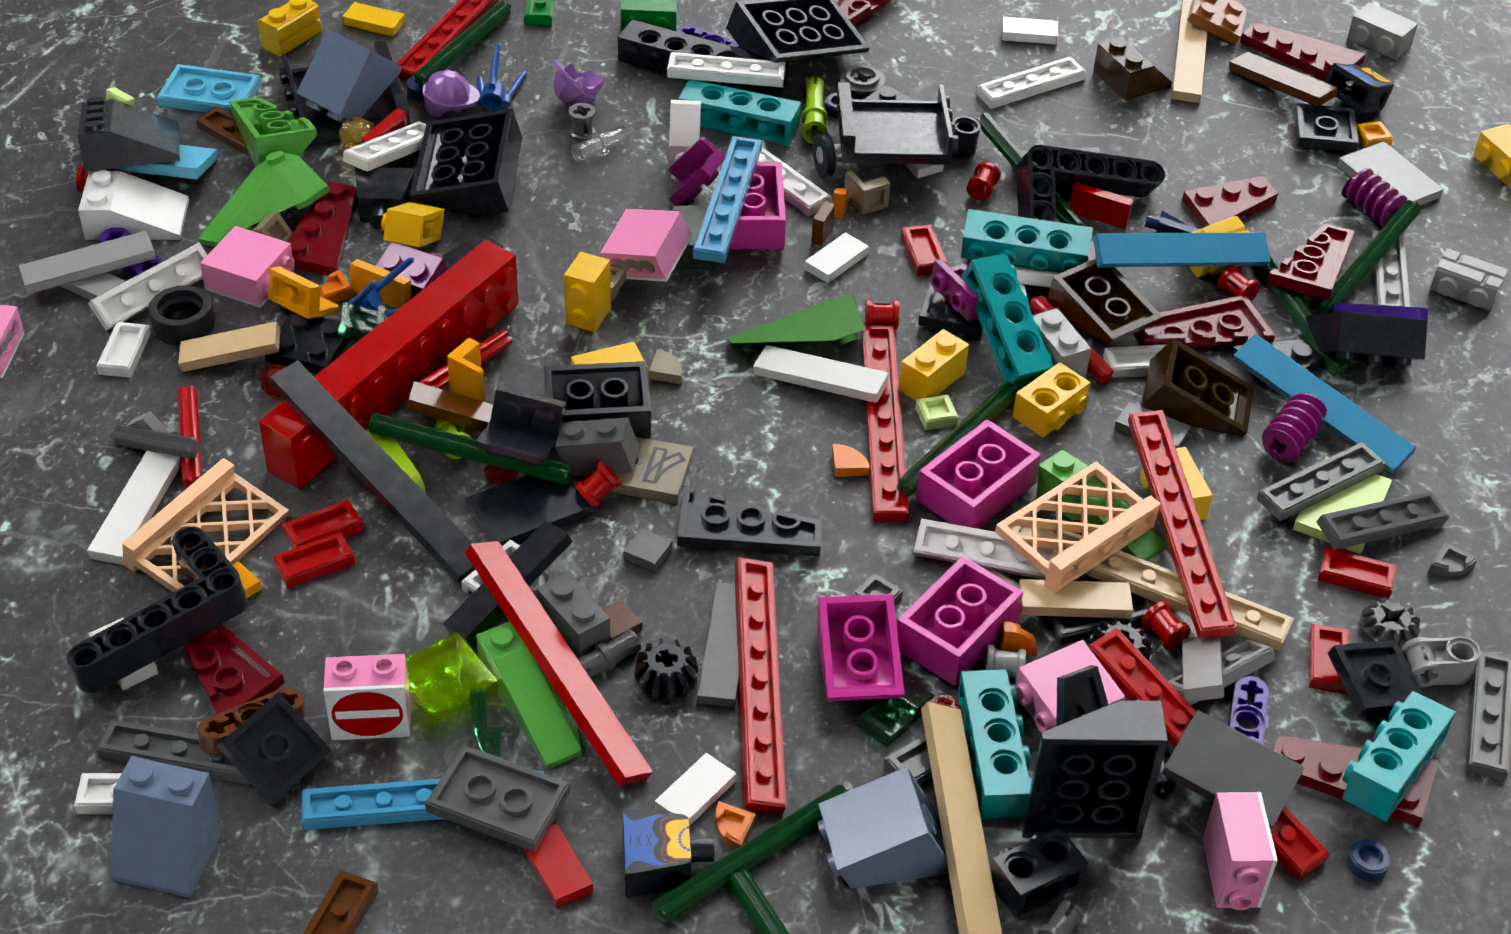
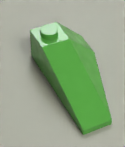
M260 97L229 101L231 111L255 166L264 162L267 155L276 151H283L284 153L300 157L317 135V130L309 119L304 117L298 118V120L294 119L293 112L289 110L284 112L278 111L277 105Z
M283 151L273 152L267 155L264 162L254 168L198 240L202 245L216 247L235 226L252 231L254 229L253 225L259 224L269 213L275 211L280 213L293 206L300 210L328 193L330 189L298 155L284 153Z
M851 292L727 337L728 344L826 342L839 339L842 345L858 339L857 332L865 330Z
M1065 450L1056 453L1038 465L1036 497L1039 498L1090 466V464ZM1096 476L1086 481L1087 486L1106 488L1105 484ZM1065 494L1062 496V502L1081 504V496ZM1087 496V505L1106 507V498ZM1112 499L1113 508L1128 509L1131 507L1125 500ZM1062 512L1063 515L1072 521L1082 523L1081 514ZM1087 515L1088 524L1104 525L1107 523V517ZM1150 529L1120 549V551L1149 561L1165 550V543L1153 529Z
M510 621L477 634L480 667L546 770L581 756L582 749L576 721Z

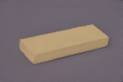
M277 321L181 341L178 365L182 372L279 352L281 329Z
M1020 579L1019 589L1023 591L1021 615L1132 618L1133 605L1129 583L1072 581L1056 593H1053L1044 585L1045 580Z

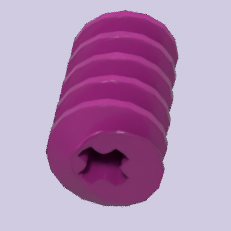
M1365 168L1345 183L1341 194L1350 203L1355 204L1360 211H1364L1374 222L1380 224L1382 228L1407 201V197L1404 194H1399L1395 187L1390 188V184L1387 181H1382V178L1378 174H1374L1370 168Z
M1301 392L1294 394L1263 431L1262 444L1266 452L1279 462H1294L1311 442V439L1323 427V418L1327 412L1324 403L1310 393Z

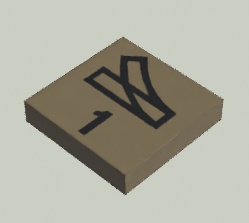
M636 437L640 449L633 472L616 473L622 481V485L618 488L614 486L609 492L677 505L693 459L694 447Z

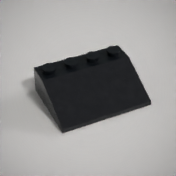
M835 0L736 1L726 26L739 47L775 63L865 53L870 49Z
M104 97L87 99V103H82L78 140L84 172L180 161V127L178 121L115 100H105Z
M513 109L427 122L409 195L411 201L478 216L497 215L502 212H508L523 138Z
M1117 701L1042 732L1022 826V838H1032L1037 833H1048L1061 827L1069 838L1141 839L1168 743L1161 701Z

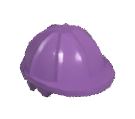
M555 59L552 61V64L558 70L554 78V92L565 105L572 106L577 103H589L596 100L595 96L604 84L603 79L597 73L591 70L578 73L575 71L573 63L565 67Z
M445 69L444 71L435 72L429 77L428 82L423 85L425 109L428 114L434 117H440L449 110L460 113L463 108L474 106L480 100L479 91L470 85L457 71Z

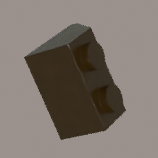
M1115 37L1098 43L1093 72L1125 101L1172 86V81L1123 37Z

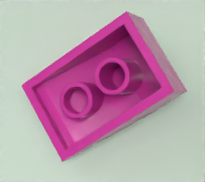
M893 594L818 597L816 623L827 701L904 698L905 693Z

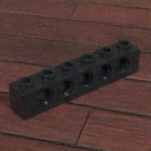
M631 20L618 36V61L667 74L669 58L672 52L768 60L745 49L636 20ZM785 61L783 88L713 81L702 82L779 97L787 86L789 61Z

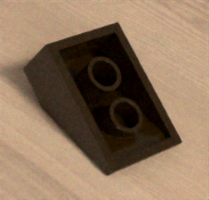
M1096 258L1057 274L1052 278L1047 301L1055 309L1058 308L1074 328L1112 344L1161 322L1163 316L1115 267L1098 268Z
M1173 338L1150 359L1141 406L1152 411L1163 410L1165 416L1192 427L1243 437L1248 431L1254 386Z

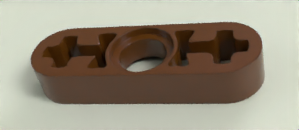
M292 688L279 689L204 719L198 726L200 748L211 754L223 753L217 745L278 692L304 718L305 697L303 693Z

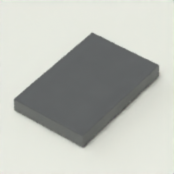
M1197 710L1161 774L1214 802L1216 793L1261 792L1271 831L1305 767Z
M462 745L426 801L425 807L427 813L536 852L571 790L569 782Z

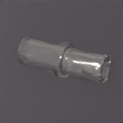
M619 125L605 133L597 132L591 136V139L573 145L571 148L572 156L579 163L596 155L604 156L610 152V149L628 143V131L624 126L621 127Z

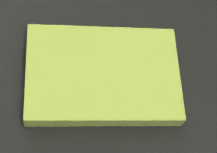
M1376 474L1300 511L1293 530L1329 543L1316 523L1322 514L1384 501L1392 480ZM1365 543L1344 549L1361 554Z

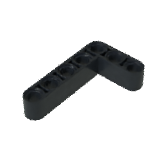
M1042 144L1034 145L1017 163L1018 216L1032 219L1037 217L1039 220L1054 222L1056 219L1055 186L1073 188L1076 182L1118 195L1147 197L1164 181L1165 171L1158 162L1153 160Z
M186 527L178 531L172 538V545L180 567L191 581L190 584L76 644L67 653V662L81 691L86 693L101 691L245 611L248 606V598L238 571L202 529Z

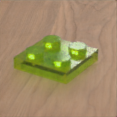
M457 632L406 658L410 698L431 724L498 690L497 679Z

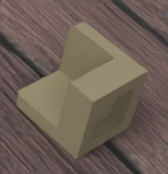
M852 170L846 172L844 188L849 189V201L861 215L888 207L890 182L885 176L863 183Z

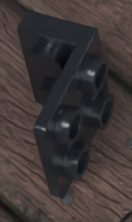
M499 385L495 391L490 422L477 438L475 447L484 450L491 456L500 457L505 455L517 458L526 465H543L556 445L563 423L566 402Z

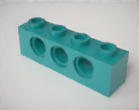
M690 79L678 100L701 101L700 127L790 146L800 124L801 102Z
M968 209L960 257L973 260L1007 253L1013 266L1062 273L1088 262L1093 228Z
M1007 253L973 259L961 276L963 281L977 293L975 311L1004 382L1010 381L1013 386H1027L1054 366L1052 355L1046 349L1042 340L1039 324L1034 321L1030 311L1028 298L1022 292L1017 280L1016 269L1010 263Z
M1006 669L961 671L957 696L962 713L967 746L970 748L969 757L981 819L1024 817L1033 778L1029 777L1027 770L1030 767L1029 748L1027 745H1022L1021 742L1024 730L1021 714L1016 715L1014 708L1017 706V691L1014 684H1009Z
M1415 691L1411 692L1404 703L1397 701L1388 717L1389 722L1382 720L1373 737L1374 742L1367 740L1358 756L1359 762L1352 760L1348 765L1342 781L1347 783L1342 799L1387 822L1445 741L1456 711Z

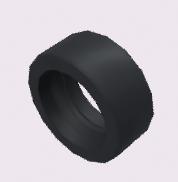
M185 285L164 289L155 295L149 303L148 312L152 329L156 337L164 342L177 345L181 341L207 336L214 328L215 315L212 300L207 292L198 287ZM180 310L199 312L183 320L165 318L171 313Z

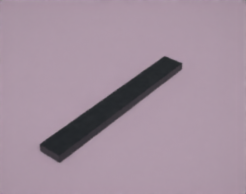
M298 360L270 376L269 385L456 582H459L475 570L464 553L472 542Z

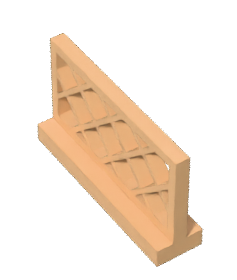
M222 458L122 543L124 566L134 573L138 569L142 570L164 587L175 592L184 587V585L177 581V575H185L180 565L176 563V553L172 545V538L178 531L186 527H198L204 532L223 531L224 542H214V544L221 552H225V557L231 564H234L289 517V509L234 473V464ZM236 487L247 495V500L225 501V495ZM268 509L274 515L269 519L253 520L252 510ZM248 510V520L227 521L226 511ZM222 511L223 522L201 523L200 517L205 512ZM249 530L250 536L245 541L228 542V531ZM172 554V566H155L149 562L156 555Z
M1096 461L998 523L995 532L1046 576L1044 585L1053 593H1056L1152 529L1155 525L1161 503L1151 495L1143 500ZM1096 476L1105 484L1106 488L1087 486L1086 481ZM1065 494L1080 495L1081 504L1062 502V496ZM1087 496L1106 498V507L1087 505ZM1112 499L1125 500L1131 507L1128 509L1113 508ZM1040 510L1056 511V520L1037 518V512ZM1062 512L1081 514L1082 523L1062 521ZM1087 515L1107 517V523L1104 525L1088 524ZM1015 526L1030 527L1031 536L1017 535L1011 529ZM1037 528L1056 530L1057 539L1037 537ZM1062 531L1082 533V539L1078 542L1062 540ZM1037 547L1056 549L1057 556L1047 561L1037 552Z

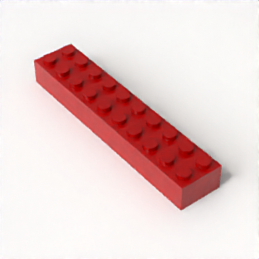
M484 240L314 378L365 431L368 430L372 414L378 413L387 416L400 403L409 398L414 381L419 383L448 364L447 355L468 338L478 339L488 329L493 328L508 312L516 308L519 301L516 254ZM283 401L259 421L267 472L297 489L310 479L316 477L319 471L338 458L286 401Z

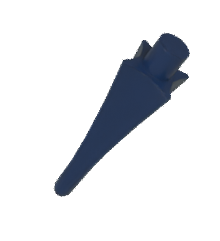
M1163 210L1160 218L1148 215L1144 226L1156 230L1155 233H1192L1199 230Z

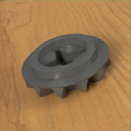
M854 65L841 72L840 82L850 83L851 94L855 93L858 97L861 95L870 96L885 85V76L880 70L872 66Z
M1384 597L1380 602L1371 600L1368 606L1363 608L1360 622L1365 633L1374 641L1396 640L1399 647H1402L1407 641L1418 637L1421 618L1414 616L1413 607L1404 608L1400 600L1396 603H1391ZM1385 617L1389 620L1395 618L1398 620V623L1396 624L1394 621L1384 622Z

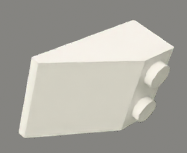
M89 171L78 209L85 240H101V234L105 230L114 227L125 228L131 234L147 230L150 240H180L189 197L122 171Z

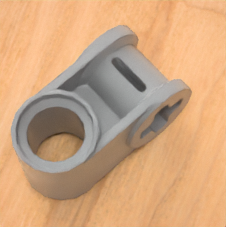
M1463 636L1452 638L1418 637L1407 641L1401 648L1420 687L1466 685L1473 677L1481 654L1478 644L1474 640Z

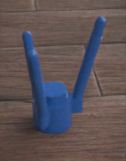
M499 44L495 45L490 81L484 85L483 78L481 76L477 77L478 91L480 93L478 104L490 111L500 110L503 105L509 106L512 96L527 76V72L523 71L506 93L503 84L497 81L500 57Z
M407 258L378 283L375 280L371 281L357 296L348 301L351 315L358 321L364 322L369 319L372 324H375L382 319H387L398 309L380 312L383 300L378 292L414 262V258Z

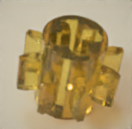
M354 116L353 121H345L339 131V139L344 142L342 148L347 150L362 144L361 138L372 130L374 124L357 116Z

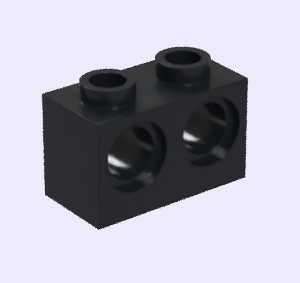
M1059 827L1048 833H1037L1028 842L1015 848L1008 847L1001 850L993 857L990 871L994 890L1012 915L1017 918L1082 887L1088 861L1064 830Z

